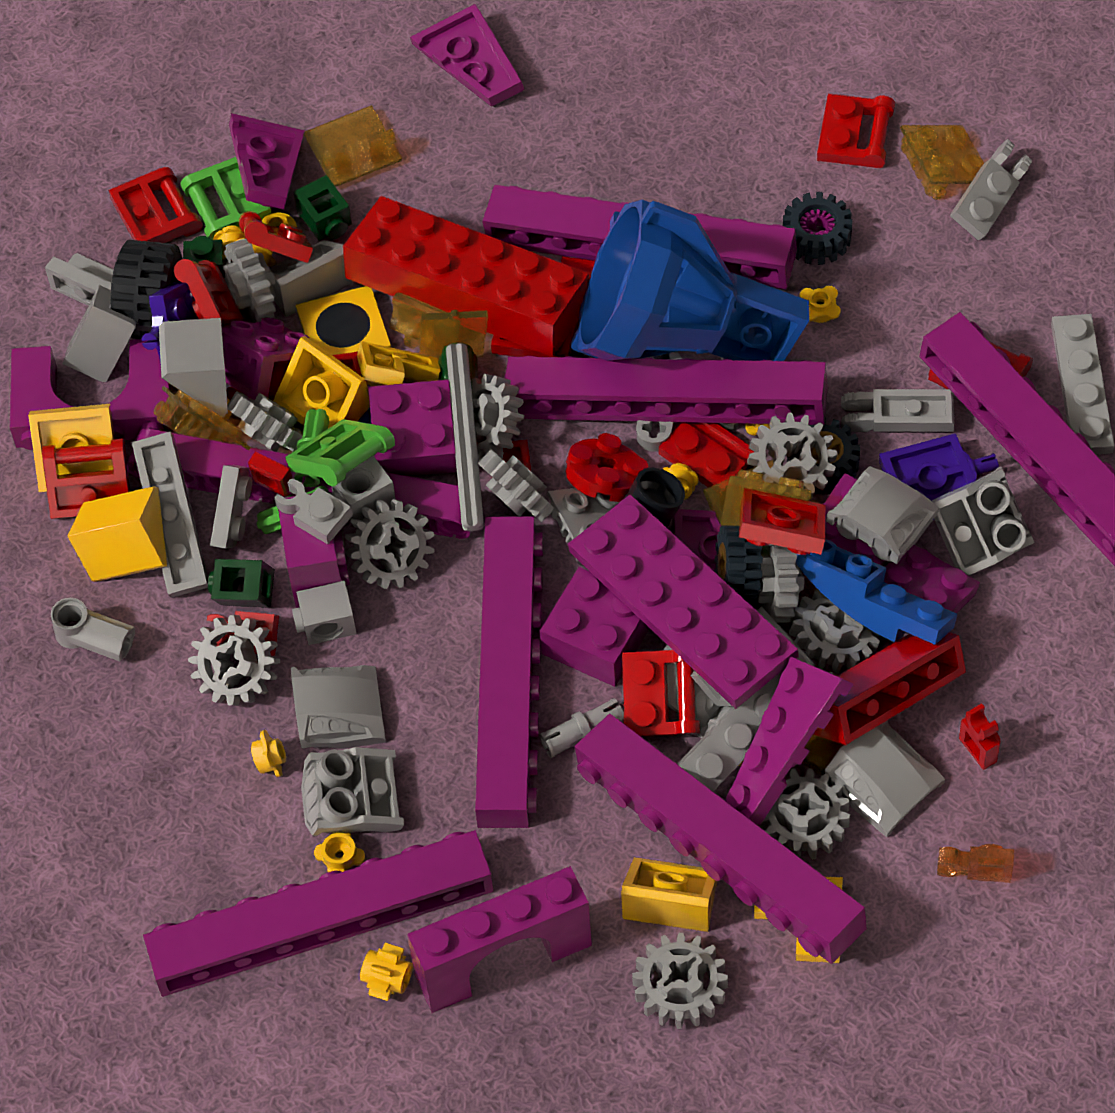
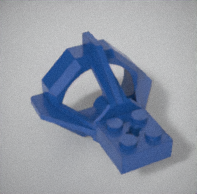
M642 199L625 204L621 212H614L610 219V231L598 251L580 307L579 327L572 338L571 348L577 352L607 361L642 359L677 351H693L696 354L710 353L731 360L784 361L809 322V300L733 272L730 273L696 216L656 201L648 202Z

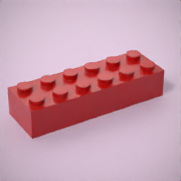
M384 196L379 197L343 245L346 279L550 357H554L579 320L580 307L589 282V273Z

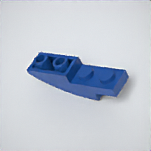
M825 539L821 555L815 553L808 555L797 554L796 564L825 597L855 621L893 642H896L907 632L936 645L954 629L957 618L956 613L943 608L941 604L935 601L924 600L910 594L901 586L885 583L884 578L887 568L872 562L867 556L851 553L837 547L832 541Z

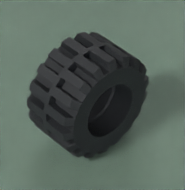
M128 239L122 246L114 266L110 305L112 310L136 321V327L130 338L142 339L144 334L151 332L152 313L149 296L177 281L174 275V267L178 261L183 259L177 244Z

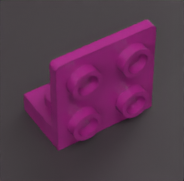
M270 317L262 318L261 322L232 321L230 325L221 326L226 383L253 400L256 399L259 393L268 397L274 362L291 360L300 337H309L303 333L293 332L284 326L283 321Z

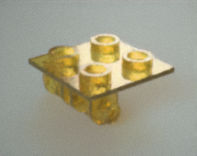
M372 105L304 132V136L323 171L335 187L402 161V157L394 145L396 143L394 132L391 128L385 129Z
M901 125L900 127L904 135L901 140V150L906 154L916 177L920 180L922 179L921 183L926 195L932 196L934 200L941 199L946 195V188L949 184H971L984 164L963 125Z
M165 386L162 387V390L169 397L166 402L160 401L154 408L153 413L157 416L158 422L171 428L177 434L225 443L226 441L223 438L226 436L245 449H251L240 438L243 431L231 423L229 418L226 416L222 418L179 389L175 393Z

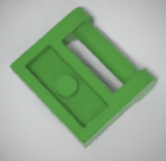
M236 157L189 174L181 181V187L185 195L191 197L206 226L204 228L205 235L213 240L214 235L218 231H221L226 226L233 225L239 227V218L244 212L254 211L258 213L261 219L272 214L270 207L246 201ZM212 185L215 187L228 213L227 216L219 219L204 191L205 188Z
M342 419L285 458L291 472L306 474L310 477H321L328 485L336 486L345 480L346 473L376 453H385L395 446V439L391 431L384 426Z

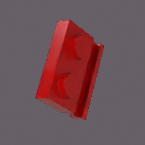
M682 422L671 433V436L659 446V455L672 464L682 463L689 466L698 475L699 482L720 496L746 471V468L749 466L747 464L748 456L754 452L749 449L747 443L717 423Z

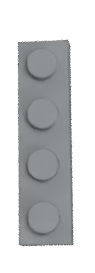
M1092 314L1052 317L1051 328L1067 424L1075 433L1085 437L1095 455L1113 453L1114 441Z
M166 432L132 442L142 488L156 486L159 489L167 567H163L162 572L168 595L173 598L208 588V574L174 435L171 432Z
M798 652L799 658L797 659L809 664L805 660V658ZM782 672L737 709L732 706L677 765L711 791H714L744 760V756L750 748L762 721V716L767 710L778 686Z

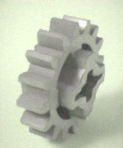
M246 238L225 245L226 250L224 254L228 261H226L224 266V279L238 308H245L248 319L251 318L253 323L261 322V319L265 317L273 318V312H276L272 303L276 296L274 291L276 282L272 271H270L265 262L263 254L254 253L252 244L248 243Z
M483 374L482 380L478 378L472 379L471 390L478 461L490 449L502 459L503 448L512 449L513 443L511 438L513 435L519 436L521 433L516 427L517 422L524 419V415L518 413V408L524 403L523 399L515 397L519 388L510 385L511 380L496 375Z
M236 391L227 406L228 410L241 418L242 421L238 427L245 434L274 452H277L280 446L286 447L292 452L297 450L296 445L298 440L302 439L303 432L294 427L298 418L293 413L261 393L253 400L245 394Z
M788 413L783 423L776 416H773L769 423L770 429L764 425L758 427L756 434L759 438H752L749 449L754 452L749 454L747 464L757 466L753 470L751 478L753 480L763 478L764 483L761 491L766 492L772 487L776 489L775 494L783 496L784 493H790L791 498L798 499L799 494L803 492L808 499H811L815 494L814 486L821 490L826 488L828 483L826 477H832L836 468L830 462L835 461L837 451L827 449L831 445L833 437L832 435L824 437L820 435L823 427L821 422L812 428L808 425V415H804L800 422H795L793 414ZM813 447L818 454V466L816 465L817 461L811 456V449ZM766 449L769 450L768 455L773 458L774 464L771 468L766 460ZM801 450L799 459L794 458L783 466L785 456L790 457ZM788 479H798L799 481H790Z
M490 449L478 462L492 477L486 486L519 517L527 509L542 523L555 509L540 495L547 486L515 456H512L505 462Z
M392 499L390 506L383 500H376L375 511L365 506L361 508L365 518L362 521L352 518L351 523L357 530L355 534L345 535V539L354 543V547L345 551L346 556L357 559L351 566L352 570L357 573L364 572L363 580L370 584L377 581V585L384 589L388 588L390 580L395 586L402 588L404 586L403 577L405 576L416 581L418 576L415 569L418 566L427 569L429 566L423 560L424 554L434 553V548L426 545V540L434 537V532L422 528L429 521L428 518L421 514L416 515L417 508L411 504H407L403 508V502L397 499ZM394 518L403 519L410 529H400L399 523ZM391 536L395 538V542H391ZM386 545H389V551L385 550ZM369 559H380L381 564L385 566V570L376 568Z
M773 544L762 546L761 587L758 590V597L755 598L756 603H762L763 609L776 623H789L791 618L795 616L794 607L798 605L799 593L804 590V576L796 564L797 554L788 550L787 547Z
M815 590L812 599L804 596L799 607H796L794 610V618H791L792 625L789 635L796 637L795 643L800 649L806 650L805 654L810 660L813 658L818 660L817 666L819 669L822 670L826 664L832 665L835 674H839L842 665L850 669L871 657V655H874L880 642L877 639L879 634L855 621L834 605L819 590Z
M230 615L228 623L224 618L213 619L215 629L202 627L200 631L205 639L203 641H192L191 643L195 649L199 650L198 656L188 658V662L198 665V670L191 674V678L203 679L204 683L199 691L201 693L214 691L212 701L215 703H221L226 698L228 705L238 706L240 699L245 703L255 702L254 691L259 694H266L268 689L264 681L277 679V675L270 671L271 665L279 664L280 659L271 657L270 651L275 649L278 644L273 641H265V637L270 631L268 628L260 627L254 630L256 620L253 618H246L242 622L240 616ZM234 633V636L230 635L226 643L222 645L217 644L225 635ZM254 646H255L256 651H257V654H258V660H257L256 654H255L254 649H253ZM231 654H234V658L239 660L237 667H234V663L229 660ZM211 663H212L213 669H214V671H215L214 674H213V671H212V668H211ZM246 676L252 677L245 685L234 688L235 685L239 684L241 678Z
M794 768L790 771V779L786 780L787 786L759 827L783 846L792 849L793 853L798 857L801 856L802 851H808L809 856L813 860L816 859L818 848L831 853L833 850L832 839L838 842L844 840L845 830L843 828H849L850 814L846 813L849 811V799L841 798V784L829 787L830 775L827 773L818 780L814 778L812 768H808L805 777H799L798 772ZM807 811L806 816L800 815V812Z
M679 933L677 942L671 943L667 936L663 935L661 936L660 948L657 949L650 943L646 945L648 959L637 957L636 969L639 972L632 973L633 986L638 987L635 990L636 1002H645L644 1014L647 1017L655 1012L659 1013V1025L663 1026L669 1018L675 1019L676 1028L682 1029L684 1019L690 1018L696 1027L700 1025L699 1015L701 1013L710 1018L715 1016V1006L713 1003L724 1004L725 992L722 989L728 988V975L723 974L725 972V960L715 959L716 947L714 945L702 949L700 936H696L692 943L685 942L684 933ZM654 971L658 973L660 978L656 982L657 987L655 989L651 985V977ZM705 972L708 973L710 979L707 990L703 989V983L700 981L704 978Z

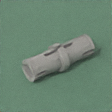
M612 698L610 701L583 714L578 711L571 715V720L540 733L539 738L544 749L548 748L549 750L547 751L548 756L553 758L555 755L575 746L609 713L624 723V712L620 705L616 707L618 701Z

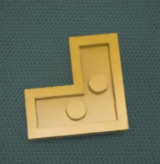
M364 341L360 342L357 353L361 376L367 380V384L370 386L403 384V380L407 383L438 380L440 366L437 357Z

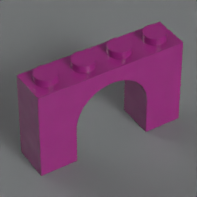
M142 339L129 340V378L127 385L118 397L107 403L111 406L115 439H136L138 432L142 429L174 433V386L162 379L157 349L147 350L142 345L146 341H142ZM51 346L14 348L11 353L10 431L16 448L23 447L33 450L29 412L73 407L62 402L57 397V365Z
M571 866L407 934L415 978L431 1013L472 997L469 977L473 968L487 955L507 944L527 938H541L552 962L592 946L589 902Z

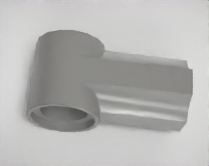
M77 598L61 599L56 602L51 610L55 637L61 646L69 649L81 647L119 662L126 658L135 636L134 626L90 611ZM70 621H78L74 626H64Z

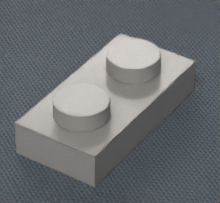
M223 465L210 546L225 549L236 547L237 541H241L246 525L245 517H241L243 502L248 501L252 490V478L248 477L249 467Z

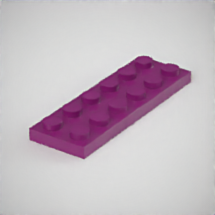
M628 495L568 543L569 552L735 709L786 668L790 657L799 658L797 647L631 495Z

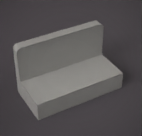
M78 253L74 254L68 263L53 256L45 266L51 289L85 305L90 304L99 285L111 290L114 270Z
M99 285L68 344L62 364L96 380L106 382L136 327V321L110 309L111 290Z

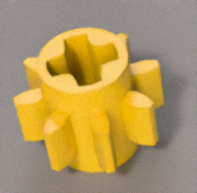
M384 943L382 949L379 948L378 951L370 949L360 972V981L366 982V987L370 988L368 995L388 1001L390 995L394 994V992L400 994L405 992L412 975L413 963L405 960L406 956L403 955L404 948Z

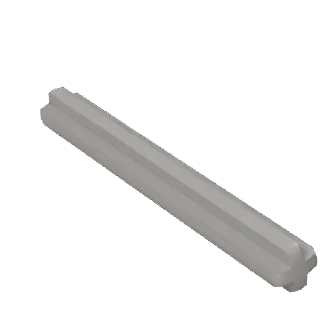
M463 343L450 344L446 347L461 523L465 531H479L484 527L468 350L467 346Z

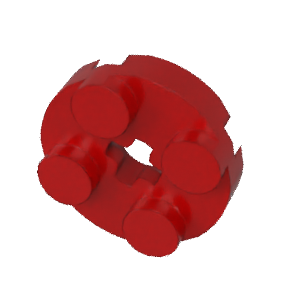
M603 433L598 436V439H585L570 447L565 473L568 481L583 494L596 498L599 492L611 495L609 501L621 502L625 495L628 494L638 473L648 468V463L633 450L622 445L619 437L610 433Z

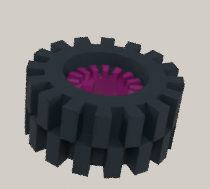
M809 192L803 194V202L796 197L792 200V207L787 205L785 215H783L782 226L796 230L797 254L795 259L799 261L803 255L805 256L806 264L811 265L812 259H818V265H824L826 257L832 263L837 260L838 253L841 256L846 253L847 246L850 247L853 219H851L852 213L850 209H846V203L843 200L836 204L835 195L829 194L828 199H823V192H816V198H811ZM817 226H822L826 229L815 234L812 231L809 232V229L814 230Z

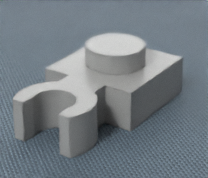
M295 479L288 481L289 491L296 495L294 498L286 499L279 494L275 496L276 506L281 512L295 514L293 519L297 527L326 544L330 543L353 515L350 505L319 487L312 495H309L305 492L304 485Z

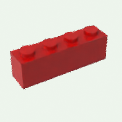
M949 632L934 645L912 634H908L838 675V677L854 685L846 697L839 694L829 709L834 714L825 729L817 727L813 735L847 745L966 673L959 635Z

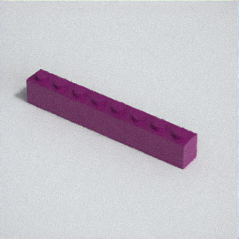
M494 185L482 222L485 235L520 248L596 261L598 251L610 231L611 217L614 212H621L623 206L628 204V202L617 203L597 200L593 197L562 195L553 191L542 192L523 189L518 186ZM703 213L692 214L699 220L730 273L733 272L770 287L787 289L797 254L796 230L794 228H787L778 224L767 225L747 222L743 219L712 217Z
M959 312L923 337L919 357L1115 566L1114 468L1109 463L1102 462L1091 450L1085 437L1075 433L1064 422L1060 411L1055 406L1048 405L1041 398L1031 380L1027 377H1022L1011 366L1007 355L1002 350L995 349L989 343L978 324L969 321Z
M571 356L508 357L505 378L511 380L510 385L519 388L515 397L523 399L524 403L518 408V413L523 414L524 419L769 424L773 416H776L783 423L787 414L792 413L795 422H800L804 415H808V425H816L820 422L824 425L828 393L826 362L808 360H693L689 358H642L607 361L601 358H575Z
M534 516L485 517L475 801L478 828H529V813H537V788H530V775H538V750H531V738H539V712H532V701L540 700V676L532 675L533 664L541 663V640L533 639L534 628H541L542 606L541 603H534V593L542 592L543 586L542 567H535V557H543V532H535Z
M610 713L574 746L578 761L577 769L586 781L591 784L599 783L607 790L609 796L617 805L622 808L628 806L635 811L641 822L653 832L659 830L666 835L672 846L680 854L686 857L689 855L693 856L701 863L704 871L716 881L722 879L733 888L734 893L743 903L748 906L754 904L765 912L767 919L775 928L780 931L787 929L798 938L800 945L810 955L814 957L820 955L830 964H833L867 929L864 906Z
M476 830L467 833L454 832L444 837L442 841L426 846L413 845L404 849L398 855L385 859L372 858L363 862L359 867L344 872L330 871L323 874L318 880L302 885L289 884L280 888L274 894L261 898L248 897L240 900L235 906L220 911H203L197 914L194 919L178 924L166 923L159 925L152 932L143 934V938L160 994L164 997L494 892L492 876Z

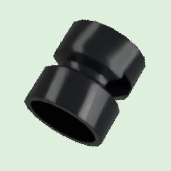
M651 467L645 468L638 473L628 494L623 499L628 495L633 496L668 528L671 519L676 515L684 501L685 491L681 482L673 474L660 468Z

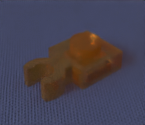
M984 844L979 847L970 846V852L961 851L953 847H939L937 875L943 877L967 875V880L1011 883L1014 849H1004L996 844Z

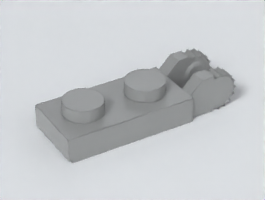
M1009 139L1005 140L992 157L982 165L950 214V217L977 240L986 236L1020 184L1018 180L1026 173L1032 163V159L1027 155H1023L1014 163L1010 172H1007L1001 166L1014 148V144Z
M873 389V392H848L841 398V407L844 411H868L873 408V413H848L842 417L841 427L843 428L846 424L851 428V432H868L872 429L873 432H954V399L950 389Z

